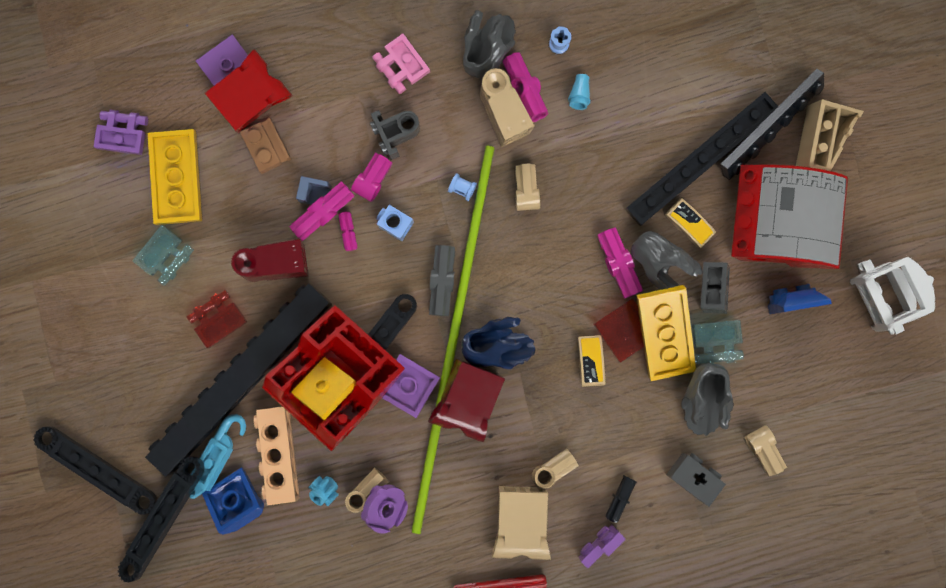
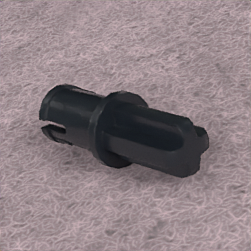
M623 475L616 494H612L614 498L605 515L608 520L614 523L619 521L626 504L630 503L628 500L637 481Z

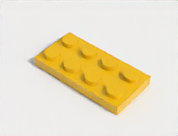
M188 129L148 133L153 224L163 225L202 221L196 131Z
M680 285L637 295L650 381L694 372L696 364L685 286Z

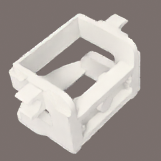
M905 257L874 267L870 259L857 264L861 274L850 279V284H856L875 324L871 326L875 332L889 331L891 335L905 331L903 324L921 318L935 310V294L932 286L934 278L928 276L923 268L911 258ZM885 273L904 310L892 316L891 307L885 303L882 297L881 286L874 280V278ZM917 302L921 309L916 310Z

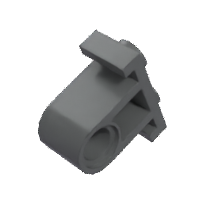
M379 110L371 113L373 121L369 123L374 134H380L382 142L379 145L384 156L389 154L391 160L400 157L397 148L392 149V147L413 139L418 135L420 124L417 115L412 111H404L383 120ZM406 121L414 122V126L411 129H404L402 127Z

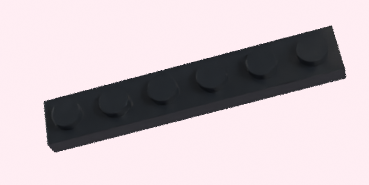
M816 69L721 163L722 175L730 180L734 175L740 174L741 165H745L750 159L756 158L761 148L766 143L772 142L777 132L781 128L787 127L793 117L799 111H803L814 96L822 92L825 86L824 73Z

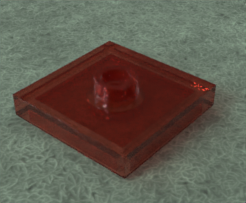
M633 298L593 324L619 363L644 347L639 309Z

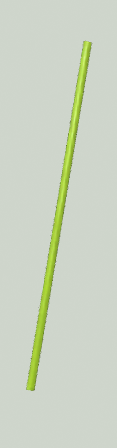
M492 146L485 147L436 406L441 401L453 367L494 153V147ZM434 424L431 427L411 531L415 534H421L441 430L440 426Z

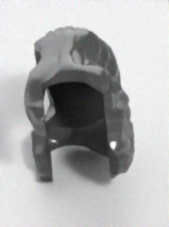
M476 10L470 18L469 26L464 36L465 53L463 57L464 69L470 76L482 80L485 73L490 69L499 68L506 53L515 45V24L508 15L502 16L498 14L492 16L487 20L483 29H479L483 17L481 11Z
M649 231L643 233L635 240L631 247V256L643 265L646 276L659 290L680 286L668 275L670 266H678L684 272L696 277L703 272L700 264L688 253L656 232Z
M706 363L696 368L686 394L681 401V408L685 411L684 420L687 423L688 429H691L694 434L708 436L710 432H715L718 427L723 429L729 428L728 423L730 422L731 411L734 406L728 371L724 366Z

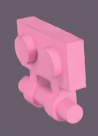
M401 34L385 46V50L389 55L383 58L378 52L372 57L376 62L377 69L385 74L388 78V84L391 88H395L399 94L406 90L402 84L403 80L407 78L411 85H413L430 73V69L404 34ZM394 62L401 70L397 74L390 67Z

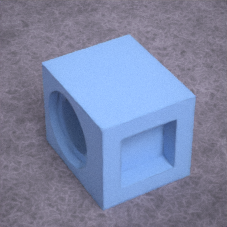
M388 205L386 209L382 208L376 218L379 228L400 241H403L414 223L412 218L391 205ZM391 217H398L400 219L397 227L392 228L388 226V220Z

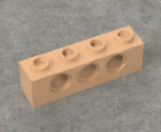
M282 406L256 410L257 415H254V426L259 430V438H257L256 445L262 457V462L259 463L260 475L264 476L265 484L262 486V497L264 500L266 499L267 505L296 502L300 497L290 413ZM271 425L276 426L278 429L276 438L271 437L268 433ZM272 449L280 451L281 458L279 461L272 459ZM276 472L282 474L284 478L283 484L275 483L273 476Z

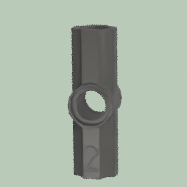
M435 245L434 266L430 276L431 299L429 315L449 316L451 292H453L455 272H453L455 247Z

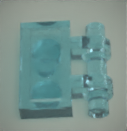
M161 225L132 261L151 276H154L158 270L163 274L157 281L165 286L170 279L173 280L176 277V272L182 264H186L189 261V256L194 249L186 244L182 251H180L177 246L182 240L168 228ZM173 254L176 258L167 267L163 263Z
M740 320L692 325L694 348L704 347V354L695 355L696 364H714V362L722 361L734 363L735 360H742L744 358L742 350L734 351V344L743 343ZM724 345V352H713V346Z

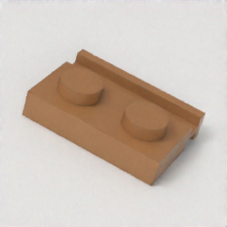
M270 117L266 121L259 122L240 132L261 174L281 165L287 160H291Z

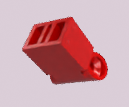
M255 49L249 53L240 67L236 68L205 92L206 96L238 134L270 109L271 106L277 105L293 96L280 80L268 74L267 63Z

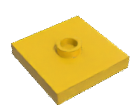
M324 357L291 393L320 418L325 420L353 390L356 381Z

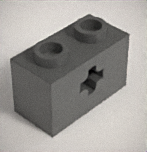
M682 453L666 475L703 504L710 507L726 485L720 480L722 475L711 467L709 470L701 465L703 461L695 454L691 453L689 456ZM695 473L699 474L701 478L699 482L693 477Z

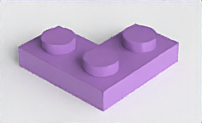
M612 524L609 527L604 526L597 533L598 538L592 544L590 542L587 543L580 550L581 555L579 559L587 568L603 553L609 557L626 540Z

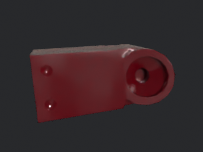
M301 239L267 244L250 249L243 248L234 253L231 260L233 270L250 282L309 277L305 245Z
M456 359L441 401L432 411L428 422L445 429L460 428L465 436L484 442L488 419L491 416L505 378Z

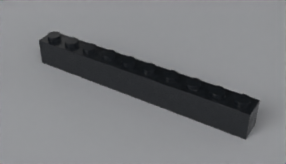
M302 285L295 292L294 295L296 297L291 303L286 302L279 309L278 312L280 314L276 319H270L263 326L262 329L264 331L260 336H254L246 344L248 348L244 353H238L230 361L232 365L227 371L222 370L214 378L215 383L211 388L206 387L197 396L199 400L195 405H189L181 413L183 417L179 422H173L165 430L166 435L162 440H156L148 448L150 452L145 458L165 477L172 475L179 468L181 461L189 457L293 347L301 338V335L332 305L313 285Z

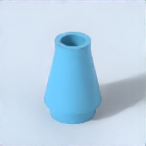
M586 74L576 75V80L568 97L569 106L576 110H585L590 104V77Z

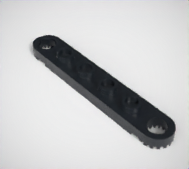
M409 294L399 295L368 335L385 351L416 312L417 302L414 297ZM404 299H408L412 303L411 310L408 312H402L399 309V303Z
M42 427L35 432L36 434L33 436L34 444L38 449L47 453L48 456L124 506L129 507L135 513L145 515L151 512L157 502L154 492L55 427ZM45 432H49L53 436V440L49 445L44 444L42 441V436ZM141 496H147L150 500L147 509L139 505Z
M184 458L177 471L172 475L128 548L126 556L118 566V576L121 577L120 579L123 582L137 581L143 575L204 473V463L200 458ZM191 462L196 466L194 475H190L188 472V466ZM129 564L134 565L133 568L135 567V572H133L132 576L127 571Z

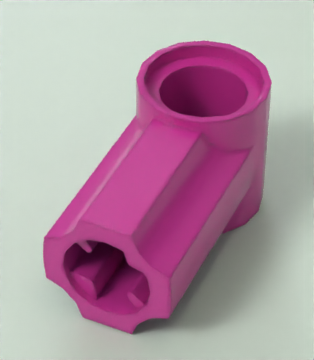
M375 153L364 172L360 173L355 179L351 191L372 202L378 195L382 186L381 183L393 163L381 154Z

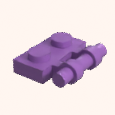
M117 110L101 111L100 119L106 120L107 123L106 126L97 125L93 147L99 150L142 155L145 132L137 130V127L139 125L147 126L148 117L140 116L139 113L133 112L123 114ZM119 122L127 123V129L119 128L117 124Z

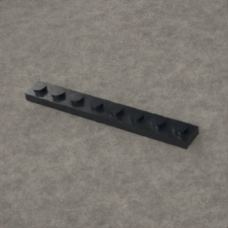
M766 92L761 94L625 210L639 226L644 224L751 134L778 105Z

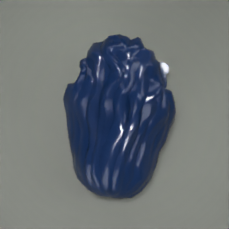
M506 317L491 320L482 328L471 330L464 335L461 342V351L466 361L471 365L477 367L498 366L511 370L518 364H524V361L528 362L531 356L535 354L534 340L530 339L529 335L513 333L509 329L519 326L520 318Z

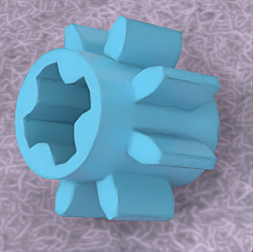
M318 476L308 487L312 490L309 493L310 499L319 506H322L324 503L329 506L339 495L335 492L338 489L337 483L328 476L324 477V479Z

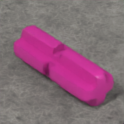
M339 213L338 217L341 231H343L344 249L346 251H354L357 249L355 232L352 231L354 227L351 213Z

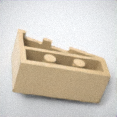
M823 99L808 105L796 166L831 171L843 150V144L847 137L852 134L853 126L864 111Z

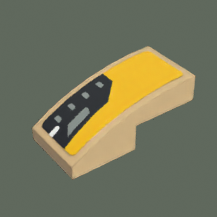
M682 198L665 213V216L679 231H683L698 248H702L716 233L713 227Z
M601 335L578 337L582 387L605 385Z

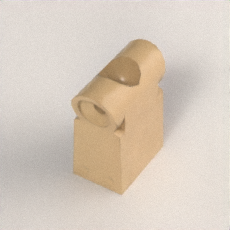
M498 68L490 69L482 79L479 95L501 147H504L529 135L535 125L515 88L512 87L507 73Z
M499 486L498 533L491 558L512 559L523 555L530 559L551 560L546 539L548 492L546 488Z

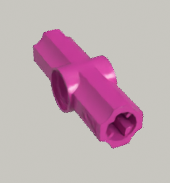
M513 53L503 60V64L511 79V85L515 88L532 122L545 118L549 113L539 94L541 90L539 79L535 76L531 77L520 53Z
M341 181L324 197L321 196L307 208L308 211L289 226L290 229L301 241H304L317 228L329 222L337 214V211L352 200L355 195Z
M616 227L598 234L597 238L606 256V266L611 276L615 277L623 298L625 299L642 292V286L634 271V261L630 252L624 248Z

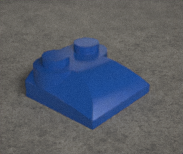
M810 284L795 286L796 291L788 292L787 288L773 290V295L769 296L768 310L769 314L832 303L830 298L817 292L816 288H810Z
M243 468L238 469L213 485L211 491L202 493L218 533L222 535L239 530L259 517L264 509L263 500L257 496Z

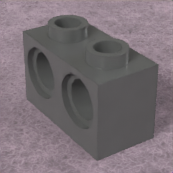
M703 262L701 310L703 313L727 314L730 276L728 263Z

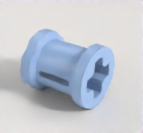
M562 26L552 31L549 41L551 51L556 54H562L568 50L571 41V33L568 29ZM558 38H562V43H558Z
M456 173L451 181L448 192H455L469 201L477 183H471Z

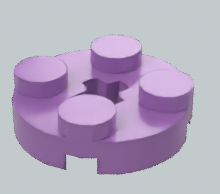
M393 485L374 486L364 504L361 513L362 520L377 533L390 532L388 529L394 525L396 527L399 526L406 516L408 502L405 501L404 492ZM387 505L389 507L388 510L383 511V508Z

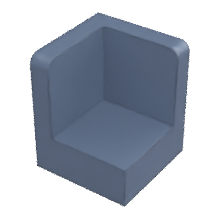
M301 176L296 199L300 203L312 205L321 196L324 197L331 191L332 186L327 181Z

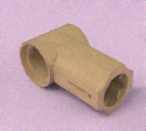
M535 164L517 165L515 167L517 190H515L516 210L540 209L539 189H537Z
M766 425L744 436L746 444L759 459L767 476L777 475L787 468L775 445L777 444L776 439Z
M565 449L543 465L537 466L532 472V480L541 488H549L579 465L570 451ZM546 470L549 473V479L545 483H540L538 475L541 471Z
M374 468L347 495L345 500L347 509L354 513L361 512L372 488L377 485H387L389 480L378 469ZM355 494L360 495L363 498V505L354 506L351 502V497Z

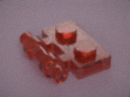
M226 290L220 294H214L210 297V301L202 306L198 305L191 314L186 316L191 324L198 319L201 322V325L194 330L206 348H211L247 323V320L235 303H231L227 307L225 306L224 301L230 298ZM217 308L219 312L208 318L207 313Z

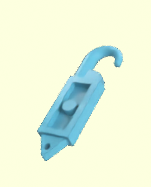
M238 414L227 416L222 421L214 438L211 437L200 457L204 463V473L191 493V499H195L205 491H211L233 451V442L226 434L231 424L238 422L241 428L239 434L242 436L245 433L246 422L242 416Z

